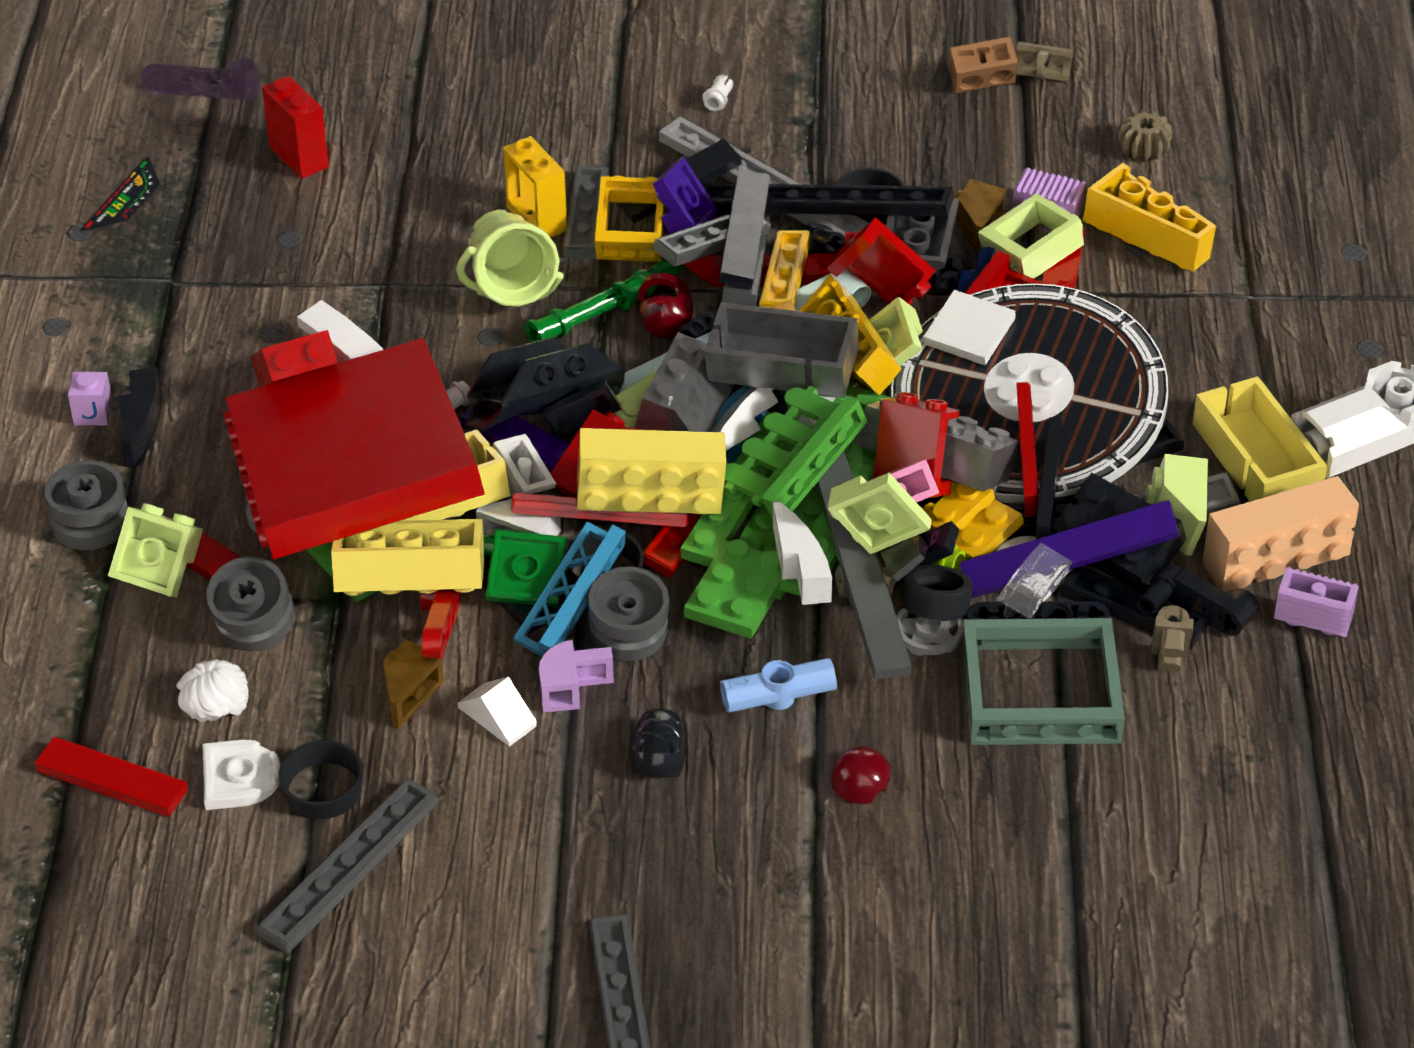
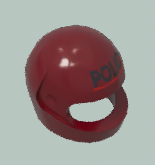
M667 273L652 274L644 279L638 291L640 303L639 316L643 326L650 335L659 339L675 338L678 330L693 318V303L687 285L676 276ZM654 285H668L675 289L676 297L654 296L648 298L646 291Z

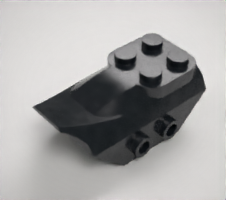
M553 337L491 353L466 395L471 404V410L465 427L468 430L477 429L479 432H483L518 414H544V408L604 378L614 394L618 395L624 383L625 369L588 343L568 348Z

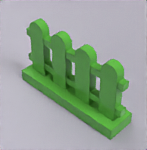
M810 385L806 390L796 387L787 391L785 394V401L789 407L787 413L783 415L774 412L767 415L763 425L768 435L764 440L759 438L747 439L742 445V451L747 460L742 465L736 463L726 464L724 480L726 492L733 495L738 490L751 496L753 505L761 507L763 504L765 505L772 520L773 502H781L793 512L868 422L858 399L847 395L843 400L836 398L832 402L818 396L817 389ZM802 414L816 420V422L810 427L796 420ZM781 439L795 447L791 452H788L775 445ZM758 465H761L774 472L767 478L754 472Z

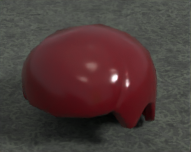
M852 747L841 753L837 758L832 771L831 787L839 797L851 803L870 804L880 791H887L888 783L891 780V765L882 753L871 747Z

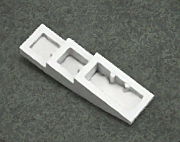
M322 300L297 316L298 327L310 335L328 330L339 363L384 350L357 325Z
M752 387L723 414L712 428L711 432L725 433L726 451L761 430L754 417L779 403L772 392L773 389Z

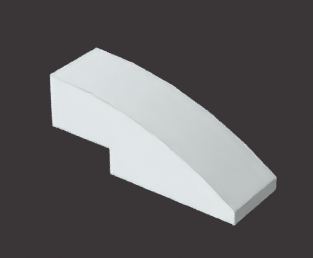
M773 502V532L782 580L797 578L802 605L831 602L832 575L827 558L819 542L795 513L781 502Z

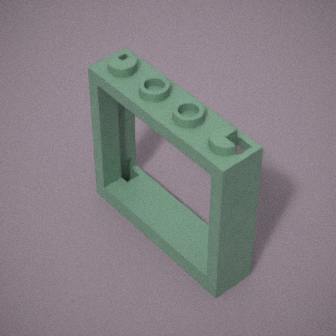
M1112 618L964 620L962 650L970 745L1122 743L1125 716ZM1102 649L1109 707L983 708L978 650ZM1112 725V728H1103V726ZM979 727H989V730H979Z

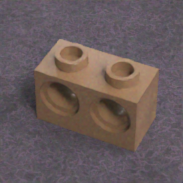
M1011 37L950 48L948 69L955 93L1015 83L1018 61Z

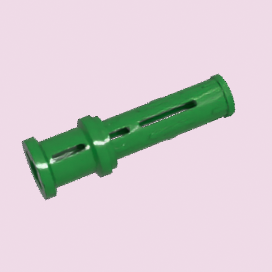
M663 259L646 270H635L632 272L631 277L623 282L617 281L613 283L611 287L616 289L617 293L611 296L613 298L619 295L621 299L619 307L627 310L638 300L639 288L646 277L656 273H667L676 276L687 269V267L683 264L674 267L666 259ZM659 285L650 287L646 291L647 297L653 295L656 287Z
M609 287L605 291L564 310L554 308L543 318L538 320L530 319L525 322L527 338L531 343L550 337L559 336L562 338L567 336L572 327L608 310L619 307L621 305L620 296L617 295L612 298L611 295L617 293V291L613 287Z

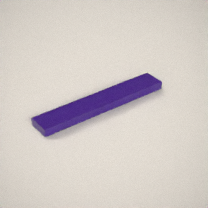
M1167 500L960 562L961 571L972 581V599L1179 538L1180 535L1172 505Z

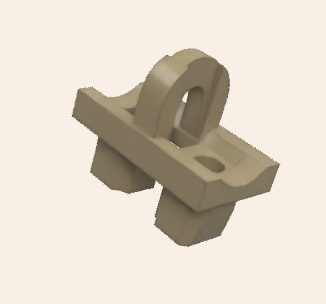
M1018 42L1016 74L1032 76L1035 79L1044 80L1046 78L1068 82L1070 79L1073 49ZM1049 57L1048 67H1045L1044 64Z
M1165 606L1156 616L1150 654L1158 655L1157 670L1180 672L1181 657H1188L1194 619H1189L1187 611L1181 607ZM1174 618L1178 622L1169 621V619Z

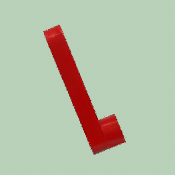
M443 589L429 594L420 593V607L422 611H429L422 636V656L424 659H443L460 607L461 593L456 592L454 589Z

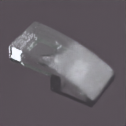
M1040 543L1018 568L997 599L1025 618L1031 619L1048 592H1054L1071 566L1072 561Z

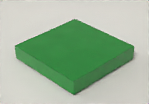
M495 529L486 601L535 605L566 555L567 537ZM560 581V583L558 584V586H557L556 588H560V587H561V585H562V582H561V581ZM560 596L550 597L547 606L558 608Z

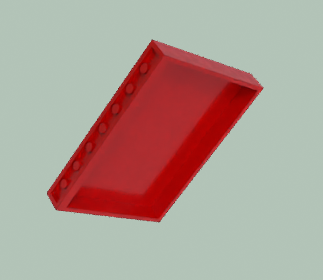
M424 338L225 397L229 410L223 411V416L261 547L269 546L273 560L485 495L477 463Z

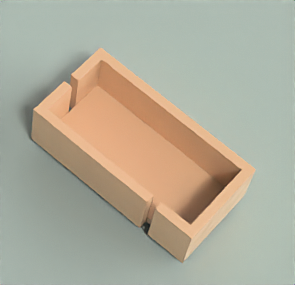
M1339 476L1210 513L1202 565L1217 587L1223 592H1228L1251 585L1253 579L1257 583L1268 579H1275L1284 575L1286 568L1289 567L1293 570L1308 569L1327 561L1341 559L1344 556L1350 555L1354 535L1352 528L1356 525L1359 503Z

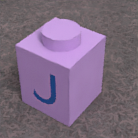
M73 372L68 398L74 425L108 426L113 404L108 373Z

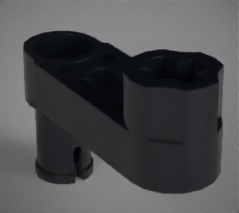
M1174 564L1163 565L1150 580V586L1136 601V606L1140 612L1147 616H1153L1162 604L1168 600L1209 617L1208 624L1229 636L1238 635L1257 614L1260 607L1255 596L1250 591L1245 589L1233 590L1228 595L1186 569H1182Z

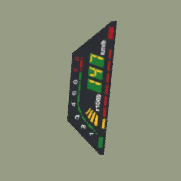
M145 157L80 230L86 231L124 222L135 213L160 185L149 157Z

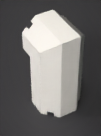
M1390 361L1369 369L1365 386L1291 415L1292 421L1327 464L1325 478L1332 477L1414 444V365H1411L1410 370L1401 368V362Z

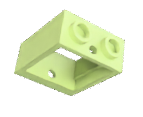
M1037 193L978 232L982 257L990 262L998 251L1010 255V269L1033 279L1084 245L1081 219ZM1039 223L1053 230L1027 249L1014 242L1015 239Z

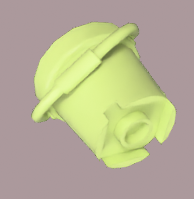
M495 210L486 213L475 222L471 240L469 238L468 247L460 257L456 267L459 280L467 288L477 291V295L487 297L503 306L520 307L546 298L556 289L564 277L563 273L558 271L560 260L556 245L547 233L539 227L526 222L522 216L507 213L506 210ZM471 257L473 258L472 267L476 282L467 277L464 270Z

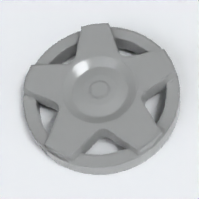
M904 607L897 614V621L905 646L914 655L950 653L958 647L962 640L964 624L962 617L943 621L926 619L916 615L915 618L905 619L910 612ZM958 628L956 634L953 636L950 632Z

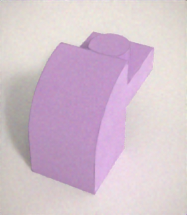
M573 640L561 642L551 647L543 655L539 664L543 713L580 709L579 686L614 683L611 647L574 651Z

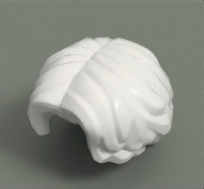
M215 659L199 662L194 668L186 672L176 685L180 690L178 705L191 719H197L202 723L207 720H217L228 713L238 716L247 707L246 703L249 698L248 682L245 673L241 671L238 665L225 660Z

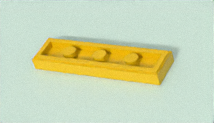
M777 231L759 307L770 308L791 300L795 308L810 246V231Z

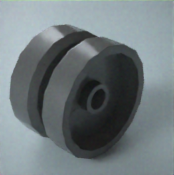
M94 460L77 461L61 467L50 476L45 484L46 506L49 511L51 529L57 541L68 548L94 550L108 546L119 539L128 506L125 500L123 479L117 469L107 463Z
M253 556L236 558L221 566L210 579L206 590L207 605L223 640L235 649L249 652L266 650L281 642L291 631L295 620L294 602L284 575L279 567L269 560Z
M631 566L618 567L602 573L592 583L588 594L589 613L587 628L589 640L595 648L611 647L613 659L623 662L640 661L654 655L663 646L668 633L669 596L668 589L661 579L648 570Z

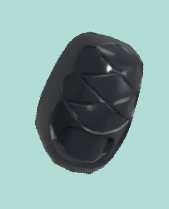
M650 709L641 716L633 734L630 752L631 774L636 773L653 778L680 776L685 762V738L681 719L676 712L674 713L668 709Z

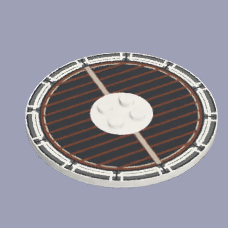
M1050 284L1000 286L971 295L1015 310L1014 322L986 365L924 344V335L940 311H938L921 326L923 333L918 337L922 350L900 366L902 370L893 379L891 384V397L898 392L917 394L919 401L926 402L928 399L948 402L947 407L960 410L959 416L976 420L978 422L977 426L985 428V431H989V428H999L1009 432L1010 438L1020 441L1016 382H1029L1031 385L1038 495L1040 492L1047 420H1049V417L1062 418V442L1056 497L1076 494L1091 472L1112 482L1130 470L1155 442L1163 426L1168 404V376L1160 350L1144 327L1127 312L1101 297L1074 288ZM1020 442L1009 481L991 488L994 491L995 500L999 502L1024 504Z

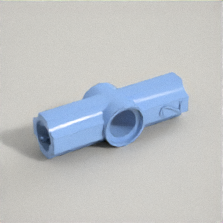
M828 658L793 666L786 661L775 660L767 663L760 673L720 681L722 702L726 712H734L762 705L774 710H784L793 704L795 698L837 689L834 666L831 659Z

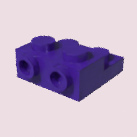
M684 157L673 162L653 184L658 199L668 208L660 217L668 235L711 221L719 211Z

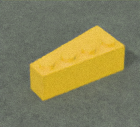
M1121 163L1088 188L1083 221L1095 226L1096 229L1108 232L1126 243L1136 245L1149 251L1154 256L1162 257L1177 264L1180 268L1192 272L1210 259L1216 225L1188 206L1179 207L1174 204V197L1166 191L1158 193L1150 187L1151 181L1145 177L1139 176L1136 178L1131 175V168L1126 164Z
M830 274L799 311L857 318L859 349L851 376L880 396L902 369L855 298Z

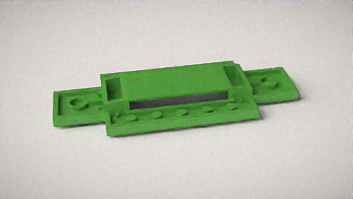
M848 385L845 397L849 395L858 399L864 413L866 405L880 401L881 398H889V396L882 394L879 396L875 392ZM766 412L760 421L759 427L761 430L750 438L764 440L768 435L763 421L767 415L771 414L770 412ZM858 433L843 452L846 454L853 479L861 475L866 481L873 479L876 452L856 445ZM781 439L775 445L788 452H791L795 447ZM743 451L735 461L736 464L742 465L747 460ZM758 465L754 472L767 478L774 472L761 465ZM815 485L794 509L793 513L809 528L819 542L831 571L838 558ZM724 488L721 514H702L681 547V559L708 567L684 606V617L752 639L775 598L781 600L785 592L800 596L797 578L782 580L773 532V520L764 504L756 509L739 539L732 540L752 508L753 503L751 496L738 490L732 495L726 492Z

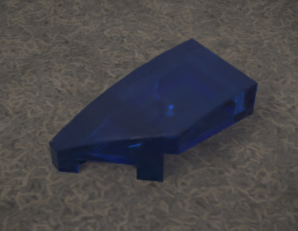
M981 247L976 270L962 269L957 291L965 293L994 257L995 248Z

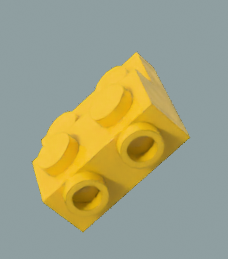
M955 481L952 482L951 494L944 495L936 504L930 502L923 508L932 519L930 530L949 521H952L959 528L955 545L958 546L959 550L966 553V560L994 552L1024 524L1020 512L995 500L993 489L982 492Z

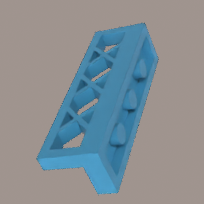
M586 522L515 635L514 643L543 657L551 647L566 641L588 606V594L592 583L602 573L611 569L624 548L625 530L612 525L609 531L606 532ZM589 535L602 541L594 555L586 556L583 545ZM580 552L581 558L575 559L577 554ZM583 565L584 571L576 584L568 585L565 577L567 570ZM561 581L563 587L556 588ZM565 594L566 600L558 613L550 615L547 608L549 598ZM543 610L545 616L538 618ZM547 624L548 629L539 643L526 637L532 627Z

